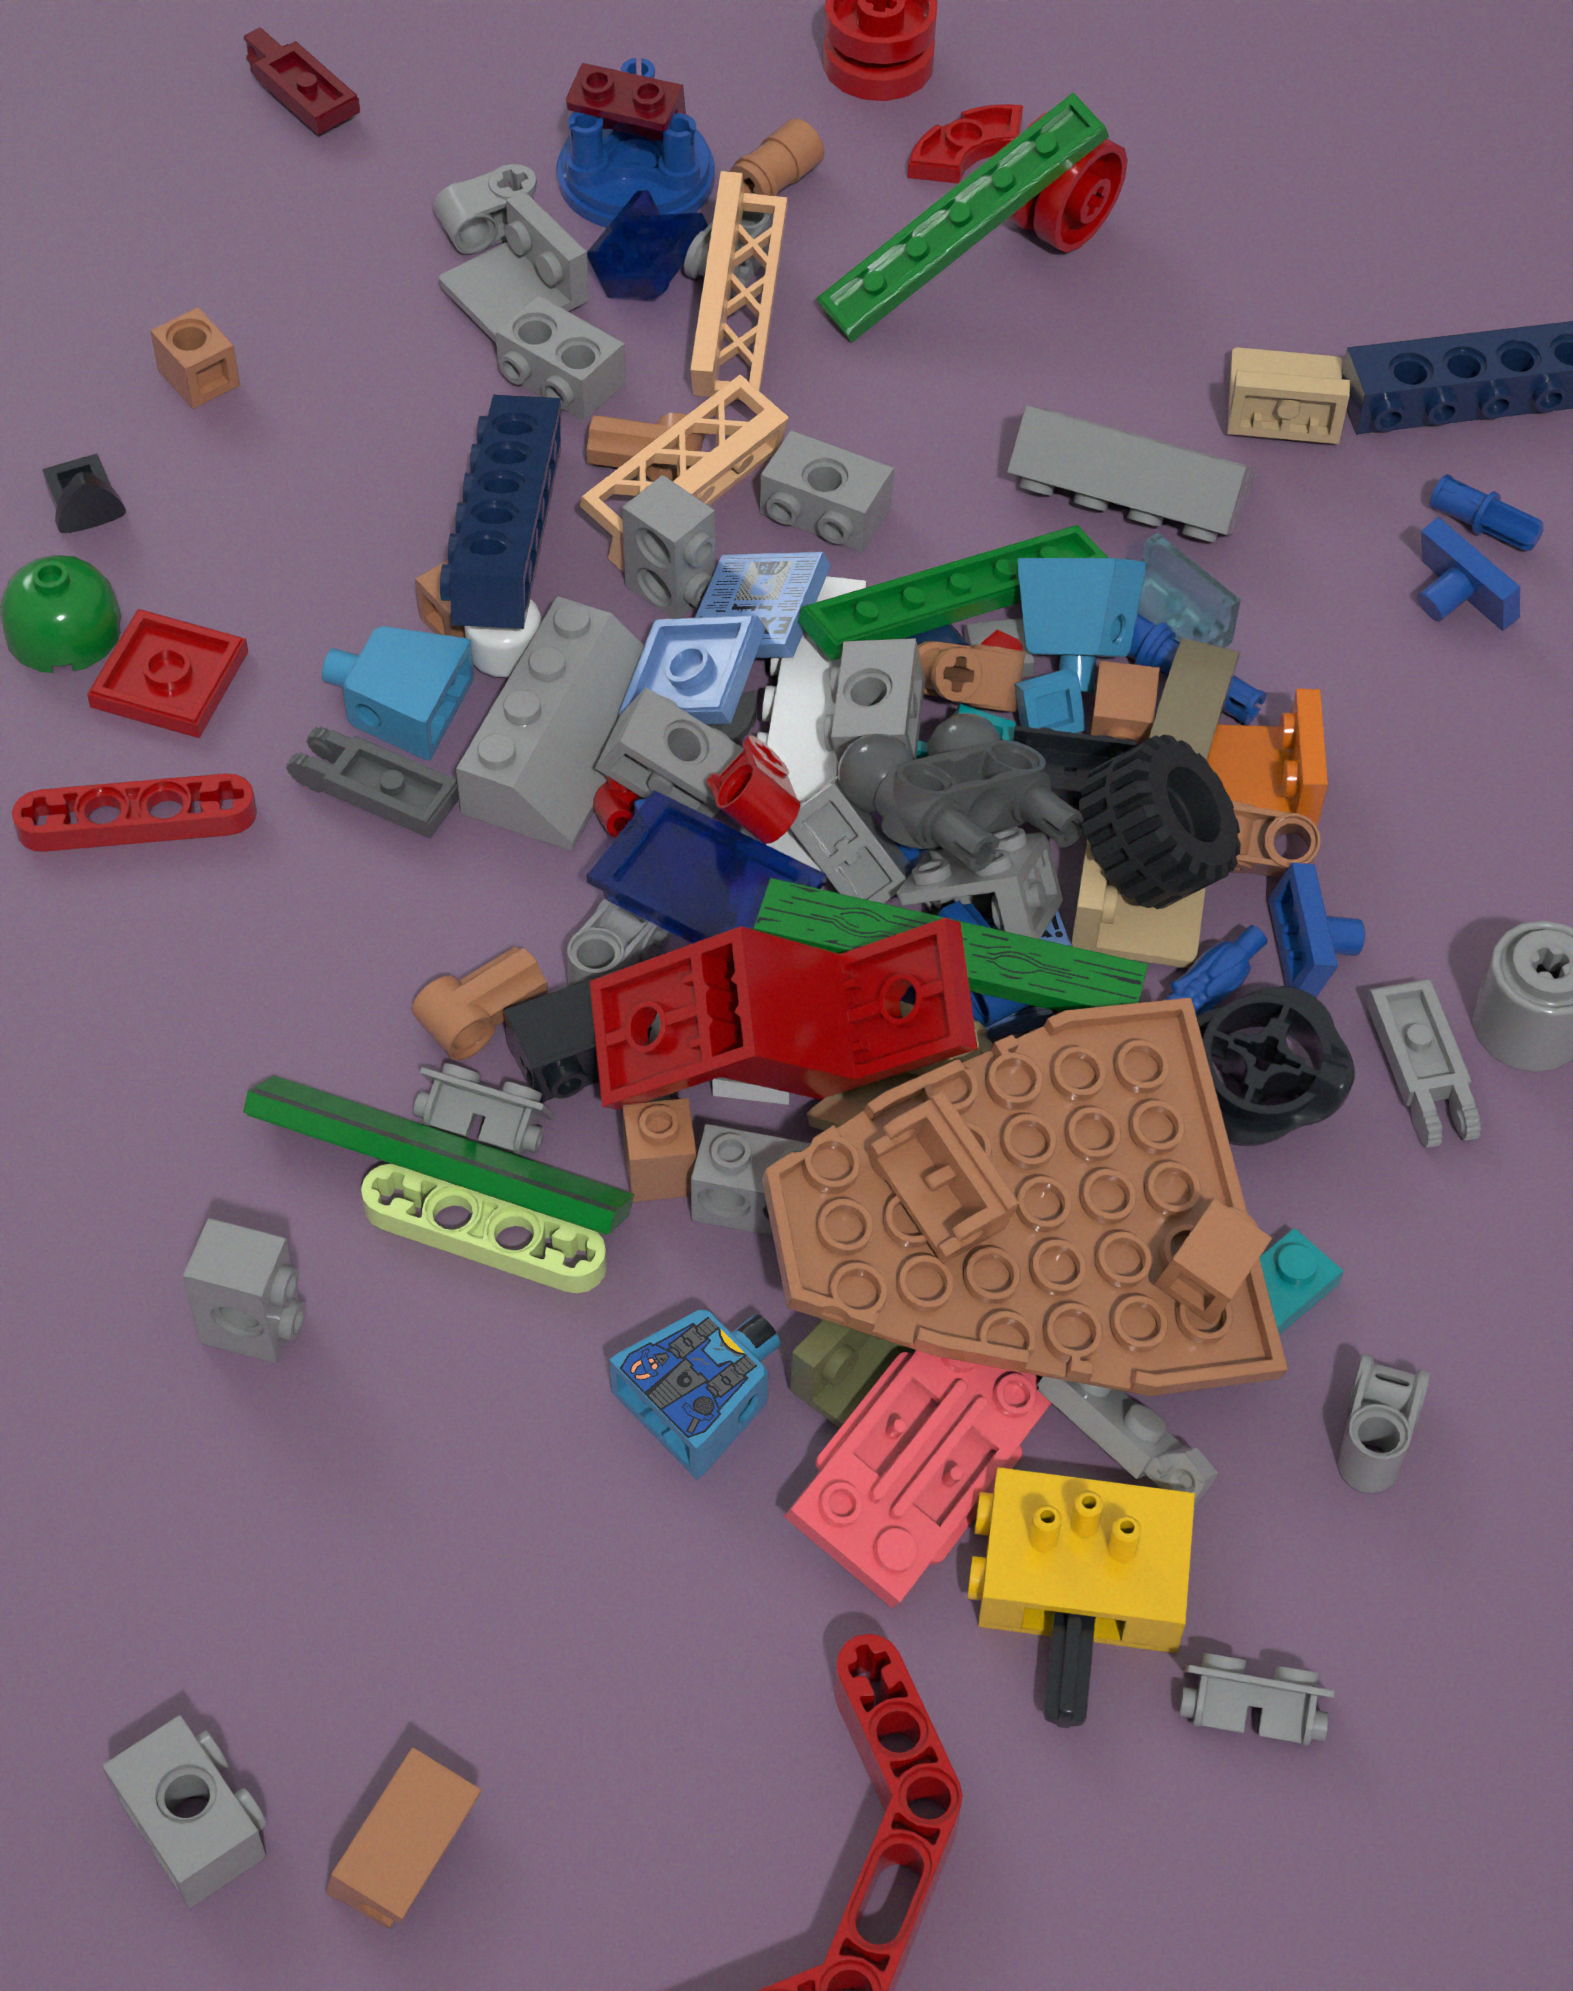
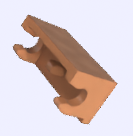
M944 1091L933 1095L930 1100L890 1121L883 1127L886 1135L870 1145L867 1152L942 1264L1003 1231L1020 1204Z
M412 1747L332 1872L325 1893L336 1900H341L366 1917L387 1928H391L394 1921L401 1924L466 1816L476 1803L482 1789Z

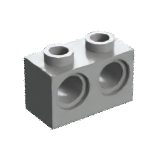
M537 295L496 331L498 372L503 374L512 383L522 385L541 397L561 398V409L583 421L626 384L625 343L540 295Z
M661 475L622 507L625 587L671 619H680L693 607H700L715 572V510L664 475Z
M705 1124L691 1178L692 1221L773 1236L762 1183L764 1172L767 1167L789 1153L801 1152L810 1146L811 1143Z

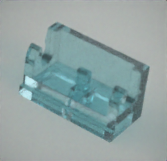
M1158 532L1148 538L1142 550L1143 557L1141 561L1146 562V571L1137 613L1157 625L1161 622L1170 625L1176 634L1175 639L1179 642L1182 638L1223 648L1231 644L1234 638L1241 599Z

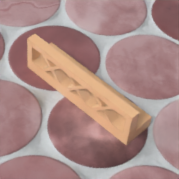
M721 171L690 369L693 395L711 397L730 382L718 380L719 369L721 365L738 353L751 368L749 383L761 392L788 200L787 197L744 193L743 173ZM743 211L774 214L772 227L753 239L741 225ZM740 239L745 246L737 251ZM769 244V251L767 256V254L762 250V248ZM753 255L766 269L765 276L748 288H745L734 275V269ZM733 288L738 295L730 300L731 289ZM762 293L760 305L755 297ZM746 304L757 316L758 325L738 338L726 324L727 317ZM725 337L730 343V345L723 349V342ZM755 342L752 354L747 347Z
M738 375L582 496L580 507L613 536L608 559L625 573L623 519L604 503L611 495L637 496L653 483L646 481V468L653 463L677 465V478L673 482L710 506L776 453L782 443L789 417L742 375ZM736 398H739L757 416L749 422L725 420L724 408ZM691 433L716 434L717 447L711 452L686 450L685 438Z

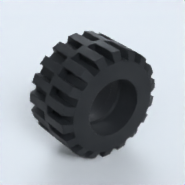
M1164 734L1160 737L1155 735L1094 768L1088 773V779L1083 781L1080 789L1083 798L1079 800V811L1083 816L1084 823H1082L1085 837L1089 840L1090 850L1095 860L1102 866L1104 874L1110 882H1115L1123 895L1130 900L1135 898L1140 906L1146 908L1154 906L1156 909L1166 908L1229 876L1228 873L1235 869L1238 863L1236 856L1240 854L1241 843L1238 838L1240 829L1234 814L1233 803L1223 786V782L1209 766L1208 761L1200 753L1196 754L1191 745L1185 741L1179 740L1177 742L1171 735Z

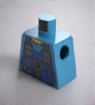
M697 1310L609 1359L611 1392L680 1464L698 1480L764 1408L768 1400L769 1373L761 1361L780 1347V1339L771 1324L759 1314H754L738 1328L730 1332L710 1311Z

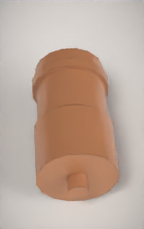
M793 118L766 137L753 152L736 160L729 172L743 173L744 193L777 196L785 187L796 183L818 166L824 159L825 149L817 131L809 123L802 119Z

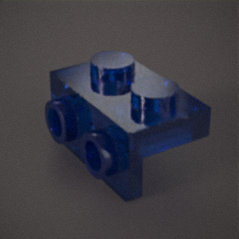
M638 190L587 251V258L608 298L641 297L642 299H652L668 289L669 282L684 265L686 254L696 235L707 228L708 223L702 212L660 215L648 190Z

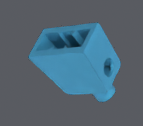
M1018 558L1024 633L1028 652L1030 654L1060 656L1059 671L1067 668L1072 669L1079 675L1081 692H1094L1096 657H1126L1130 652L1146 571V562L1119 558Z
M381 626L373 630L360 655L331 648L323 663L322 680L325 683L343 688L347 720L353 727L419 758L431 761L474 680L471 640L462 637Z

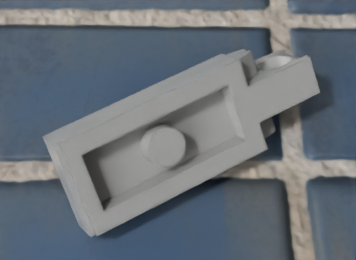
M1044 1376L1037 1385L1039 1387L1038 1391L1136 1479L1147 1475L1161 1489L1195 1493L1194 1505L1202 1500V1497L1217 1478L1219 1472L1197 1447L1187 1448L1186 1445H1182L1166 1430L1165 1422L1156 1412L1148 1407L1136 1404L1123 1391Z

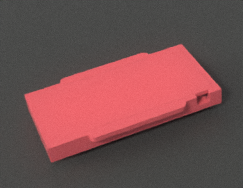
M915 1350L912 1354L909 1352L900 1353L817 1456L815 1464L819 1472L783 1517L891 1608L895 1607L903 1600L929 1564H938L945 1559L976 1518L979 1493H993L997 1467L1013 1469L1021 1458L1022 1448L1020 1444L1051 1404L1038 1391L1039 1387L1037 1385L1040 1379L1033 1374L937 1357Z

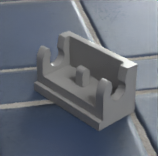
M838 776L828 782L812 798L806 799L800 804L798 816L790 829L840 894L883 904L897 894V891L911 874L914 867L895 842L882 831L881 824L874 814L859 809L849 802L839 786Z

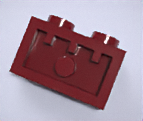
M587 63L581 64L565 99L566 107L569 111L603 118L602 129L621 131L655 141H663L662 131L668 129L675 113L686 114L682 84Z

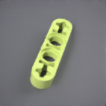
M391 1163L380 1165L371 1170L363 1180L361 1192L365 1215L372 1225L381 1230L564 1292L576 1294L588 1292L598 1286L605 1277L607 1269L606 1248L603 1238L596 1231ZM395 1189L403 1190L404 1199L395 1198L390 1205L382 1204L380 1195L391 1196ZM449 1206H461L472 1214L470 1221L465 1226L454 1230L444 1229L435 1222V1217L442 1209ZM415 1207L422 1209V1216L420 1218L416 1216ZM513 1226L523 1227L533 1235V1239L528 1246L514 1251L499 1246L496 1238L501 1231ZM550 1238L552 1239L553 1249L546 1247L545 1259H541L545 1250V1240ZM578 1250L587 1252L588 1261L580 1260L575 1268L565 1265V1257L573 1258Z

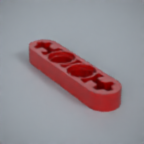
M223 773L39 789L21 796L13 805L11 814L18 839L23 846L33 851L47 852L234 835L245 831L252 825L256 819L257 809L251 784L244 777L237 774ZM224 800H234L232 808L221 809ZM174 801L182 806L179 813L170 818H156L150 814L151 809L160 802ZM194 801H201L199 802L201 808L200 813H195L193 806ZM109 806L120 810L118 817L109 823L96 824L88 820V816L100 807ZM70 812H75L78 823L69 824L71 823ZM47 815L46 824L36 826L39 817Z

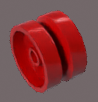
M826 0L824 11L823 69L829 81L842 92L863 100L889 101L907 97L922 89L933 73L937 1Z
M1046 113L1042 114L1038 119H1036L1033 123H1031V124L1028 126V128H1029L1032 124H1034L1037 120H1039L1042 116H1044ZM1107 138L1007 219L1026 230L1035 229L1038 238L1061 251L1068 253L1079 249L1095 235L1106 221L1119 197L1126 177L1128 162L1125 148Z

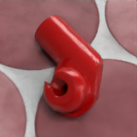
M606 776L608 781L602 784L595 793L593 799L594 811L612 837L625 838L632 834L635 829L636 820L631 810L635 805L634 802L640 796Z

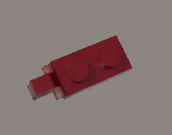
M261 27L244 35L248 54L246 55V60L250 63V71L265 88L318 135L360 113L357 94L297 41L281 46Z

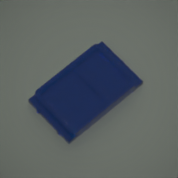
M655 790L640 809L635 812L629 823L586 875L587 883L602 890L603 896L607 901L691 943L704 940L739 926L754 930L770 878L821 889L826 883L825 873Z

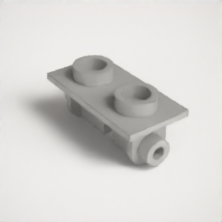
M449 1063L444 1064L442 1073L421 1067L420 1074L433 1084L430 1093L421 1091L414 1104L413 1115L423 1118V1125L469 1138L475 1117L478 1115L485 1118L478 1138L480 1142L512 1151L521 1156L526 1151L534 1153L539 1151L544 1138V1128L536 1126L538 1118L541 1117L554 1121L556 1117L547 1106L540 1103L542 1093L512 1082H505L502 1091L479 1084L482 1075Z
M1203 1653L1201 1667L1184 1665L1183 1672L1198 1675L1196 1689L1183 1687L1179 1707V1716L1192 1718V1726L1200 1727L1201 1725L1244 1733L1248 1706L1261 1708L1257 1736L1301 1743V1745L1308 1747L1311 1740L1325 1741L1329 1713L1316 1710L1318 1696L1334 1698L1335 1690L1317 1687L1319 1673L1275 1666L1273 1680L1244 1675L1247 1660Z

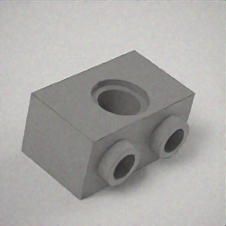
M790 430L761 473L760 514L772 518L778 523L796 527L825 538L831 543L841 544L863 553L892 508L894 467Z
M916 638L843 642L840 667H832L830 675V690L835 710L834 714H827L824 720L825 746L827 751H835L838 763L849 744L866 734L875 733L887 734L898 738L906 745L914 759L917 758L925 674Z
M645 687L620 715L595 769L644 799L658 795L666 813L698 832L721 810L716 806L714 794L706 783V779L714 772L720 774L744 748L731 741L722 731L709 727L680 709L671 699L660 696Z
M208 1218L182 1276L200 1343L278 1363L286 1341L294 1342L299 1336L306 1312L305 1302L299 1299L297 1290L299 1271L298 1268L292 1266L287 1238Z
M181 1715L102 1765L114 1795L189 1909L267 1858L259 1831L268 1826L260 1808L246 1788L243 1787L236 1793H232L220 1775L229 1767L219 1747L206 1730L194 1736ZM203 1797L209 1800L205 1809L194 1817L180 1818L173 1815L177 1806L188 1798Z

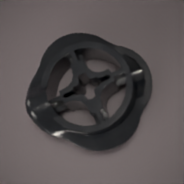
M1269 987L1254 991L1232 1001L1225 1007L1206 1011L1196 1017L1229 1144L1257 1146L1273 1142L1295 1129L1329 1118L1347 1100L1355 1079L1353 1059L1349 1049L1338 1034L1329 1011L1313 995L1293 987ZM1266 1027L1265 1030L1254 1035L1236 1032L1244 1028ZM1287 1035L1295 1039L1305 1049L1314 1069L1305 1065L1306 1059L1299 1057L1291 1051L1287 1045ZM1261 1060L1271 1063L1267 1071L1256 1068ZM1212 1061L1223 1065L1222 1072L1229 1074L1237 1080L1241 1088L1239 1097L1224 1086L1215 1072ZM1278 1095L1293 1099L1295 1095L1300 1096L1284 1104L1260 1105L1263 1100L1271 1096Z

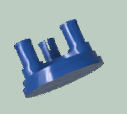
M636 58L625 61L621 66V71L637 75ZM643 58L641 60L642 76L650 78L655 76L653 63ZM578 112L572 113L569 117L570 135L558 157L557 182L564 201L582 218L613 230L628 232L652 231L684 221L695 214L710 197L715 181L714 158L705 139L696 129V122L691 116L675 113L668 129L662 131L663 141L649 140L643 136L612 129H602L603 118Z

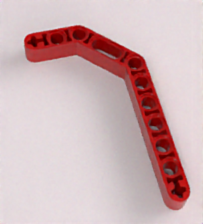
M874 1634L858 1635L843 1645L838 1653L834 1695L838 1709L885 1811L884 1817L824 1963L757 1991H841L847 1989L854 1991H894L956 1837L963 1798L960 1782L899 1651L892 1642L882 1636ZM865 1673L867 1676V1678L865 1676L856 1677V1675ZM869 1680L871 1682L880 1681L879 1704L875 1707V1693ZM896 1733L911 1739L915 1747L907 1752L896 1753L884 1748L879 1740L886 1735ZM927 1798L941 1804L946 1813L939 1818L929 1820L918 1817L908 1806L915 1800ZM892 1865L908 1866L915 1871L920 1882L900 1932L895 1939L886 1944L877 1945L867 1942L860 1936L857 1928L879 1875L884 1869Z

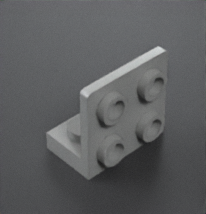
M525 191L506 199L508 224L505 226V235L507 242L439 276L440 287L495 343L496 331L537 295L542 296L566 311H570L589 301L587 251Z
M1010 828L994 833L993 835L999 839L998 848L992 849L996 852V855L985 869L976 872L969 869L963 861L941 846L928 848V851L916 867L912 869L911 874L897 891L900 905H910L995 892L992 897V914L996 927L1006 932L1040 939L1063 902L1047 834L1044 832L1025 834L1022 828Z

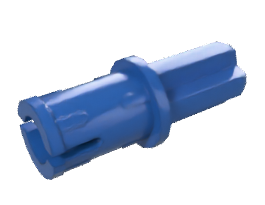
M1446 474L1439 480L1431 495V508L1438 509L1471 525L1473 533L1481 535L1485 531L1524 551H1531L1537 545L1544 530L1543 522L1540 519L1500 501L1501 495L1493 491L1488 495L1454 479L1449 474Z

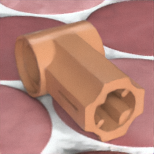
M669 413L663 415L657 421V424L593 415L586 449L587 463L619 468L687 415L683 413ZM691 433L685 438L686 450L701 451L705 434ZM653 463L646 468V475L652 482L661 475L674 481L677 478V465Z
M515 946L461 980L449 975L432 981L417 995L412 1005V1013L451 1059L456 1061L465 1060L478 1053L491 1040L496 1026L505 1021L504 1009L547 995L548 984L536 959L525 948L519 949Z

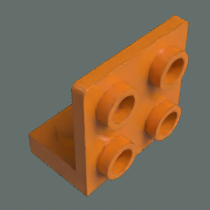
M1296 688L1291 713H1281L1279 727L1218 724L1208 763L1223 782V786L1231 801L1243 802L1263 809L1298 813L1308 817L1318 827L1328 787L1321 689Z

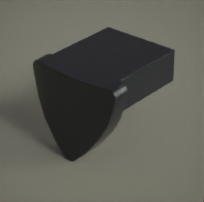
M97 453L42 469L46 487L56 508L55 523L59 532L72 533L90 529L114 521L126 513L120 496L111 487Z

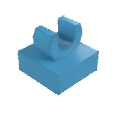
M1067 668L1014 683L1020 726L1031 728L1045 727L1055 731L1071 733L1086 730L1079 675L1072 669Z

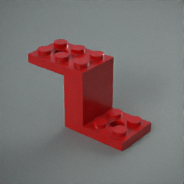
M948 918L936 920L842 954L739 926L590 981L602 1107L619 1111L623 1110V1105L644 1103L719 1077L820 1100L978 1049L961 922ZM913 985L916 992V1002L912 1011L903 1017L900 1012V999L905 995L908 987ZM658 1013L661 1023L660 1031L657 1038L650 1044L648 1040V1027L654 1022Z

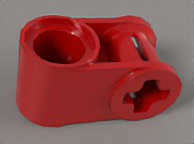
M748 735L742 741L744 749L720 774L712 773L706 779V783L714 794L718 808L762 843L771 844L782 837L792 826L800 810V801L797 799L788 777L789 770L784 762L764 742L753 735Z

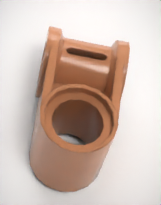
M925 641L918 645L925 674L924 694L982 708L1016 712L1017 699L1014 683L1021 682L1026 652L980 644L966 646L937 641Z
M1232 801L1234 814L1239 823L1240 833H1238V838L1241 843L1240 854L1236 856L1238 863L1235 869L1229 873H1252L1282 878L1292 862L1315 863L1321 845L1320 832L1316 824L1308 817L1298 813L1263 809L1247 803ZM1283 834H1295L1305 841L1308 852L1299 859L1289 860L1277 853L1274 841Z

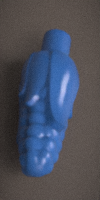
M1250 925L1233 942L1226 940L1213 944L1197 958L1182 976L1169 983L1172 993L1165 1000L1191 998L1196 1017L1212 1010L1243 984L1251 970L1249 960L1267 944V937L1258 927Z

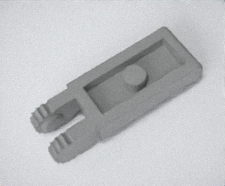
M1426 979L1369 989L1366 1005L1405 1106L1411 1107L1412 1124L1415 1132L1418 1134L1421 1145L1424 1148L1439 1146L1442 1143V1124L1437 1115L1434 1101L1449 1099L1450 1116L1459 1134V1138H1462V1141L1479 1138L1482 1129L1478 1108L1475 1106L1476 1103L1470 1090L1472 1080L1432 981Z

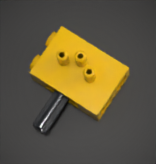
M997 1467L993 1493H979L975 1534L988 1536L986 1558L972 1556L967 1599L981 1601L978 1627L1050 1636L1043 1715L1046 1721L1056 1724L1060 1728L1081 1726L1086 1721L1094 1642L1170 1653L1178 1652L1186 1624L1195 1493Z

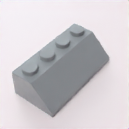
M1026 405L1007 472L1022 476L1019 486L1021 488L1052 496L1054 487L1057 486L1076 492L1074 503L1106 511L1108 503L1113 502L1130 507L1129 519L1161 527L1163 517L1185 523L1183 534L1215 543L1218 533L1225 535L1233 534L1254 483L1258 468L1046 408Z
M560 596L555 598L456 768L462 815L573 851L594 813L593 799L595 793L602 784L608 781L606 775L595 769L620 717L618 715L644 649V645L612 613Z

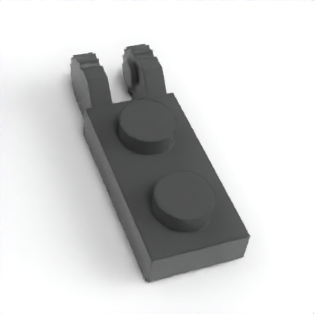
M316 726L311 731L306 743H308V747L311 748L317 757L319 756L323 760L326 759L329 763L313 756L311 758L307 754L305 755L300 752V754L295 753L286 764L288 774L297 783H301L303 786L306 785L309 789L318 793L325 791V793L430 839L459 800L457 779L357 736L352 739L336 731H329L328 728L325 729L322 726L320 728Z

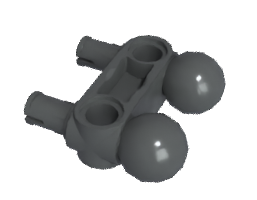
M954 714L939 723L927 743L928 757L914 759L906 745L898 738L887 734L875 733L866 734L849 744L838 763L839 786L849 802L859 809L879 813L883 816L881 822L882 831L890 839L899 844L918 849L941 846L963 861L973 872L985 869L996 855V852L992 849L998 848L999 839L992 832L1029 822L1051 837L1062 848L1073 845L1083 832L1080 825L1084 823L1080 811L1074 809L1051 791L1052 782L1050 775L1044 771L1046 765L1044 757L1028 745L1003 740L990 721L975 714Z

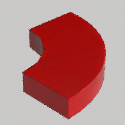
M1013 104L981 106L961 112L960 119L942 127L938 124L933 126L915 145L908 163L907 178L959 184L968 168L979 160L994 156L1020 135L1023 106Z

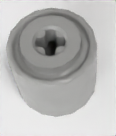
M1545 920L1522 923L1505 932L1493 948L1474 1005L1472 1024L1478 1041L1489 1054L1512 1068L1531 1072L1557 1069L1573 1060V928L1566 924Z

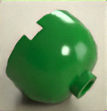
M51 555L38 558L19 568L4 589L0 603V620L8 650L21 664L45 673H53L52 666L69 664L72 665L73 671L86 669L105 658L119 641L121 615L115 592L109 580L89 562L74 556Z

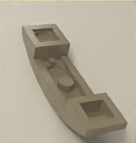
M1182 638L1163 690L1149 738L1155 735L1158 737L1164 734L1171 735L1177 742L1183 740L1191 745L1196 754L1200 753L1208 761L1240 652Z

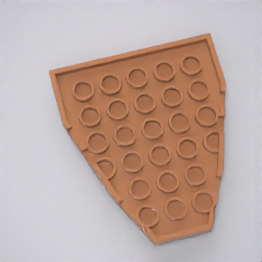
M1191 998L1063 1011L1048 1018L1043 1027L1015 1039L1012 1034L994 1042L991 1050L961 1063L960 1059H957L884 1092L867 1103L864 1111L838 1128L833 1125L814 1137L811 1145L801 1152H791L767 1167L762 1177L787 1308L937 1357L1146 1396L1278 1380L1288 1371L1260 1259L1255 1263L1231 1301L1212 1325L1154 1285L1214 1198L1227 1207H1235L1247 1213ZM944 1091L1020 1203L1003 1231L943 1264L867 1152L873 1142L886 1135L883 1129L886 1124L903 1113L930 1100L933 1095Z

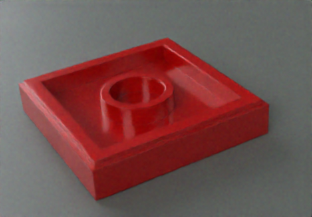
M137 609L87 693L90 708L200 739L248 654L246 638Z

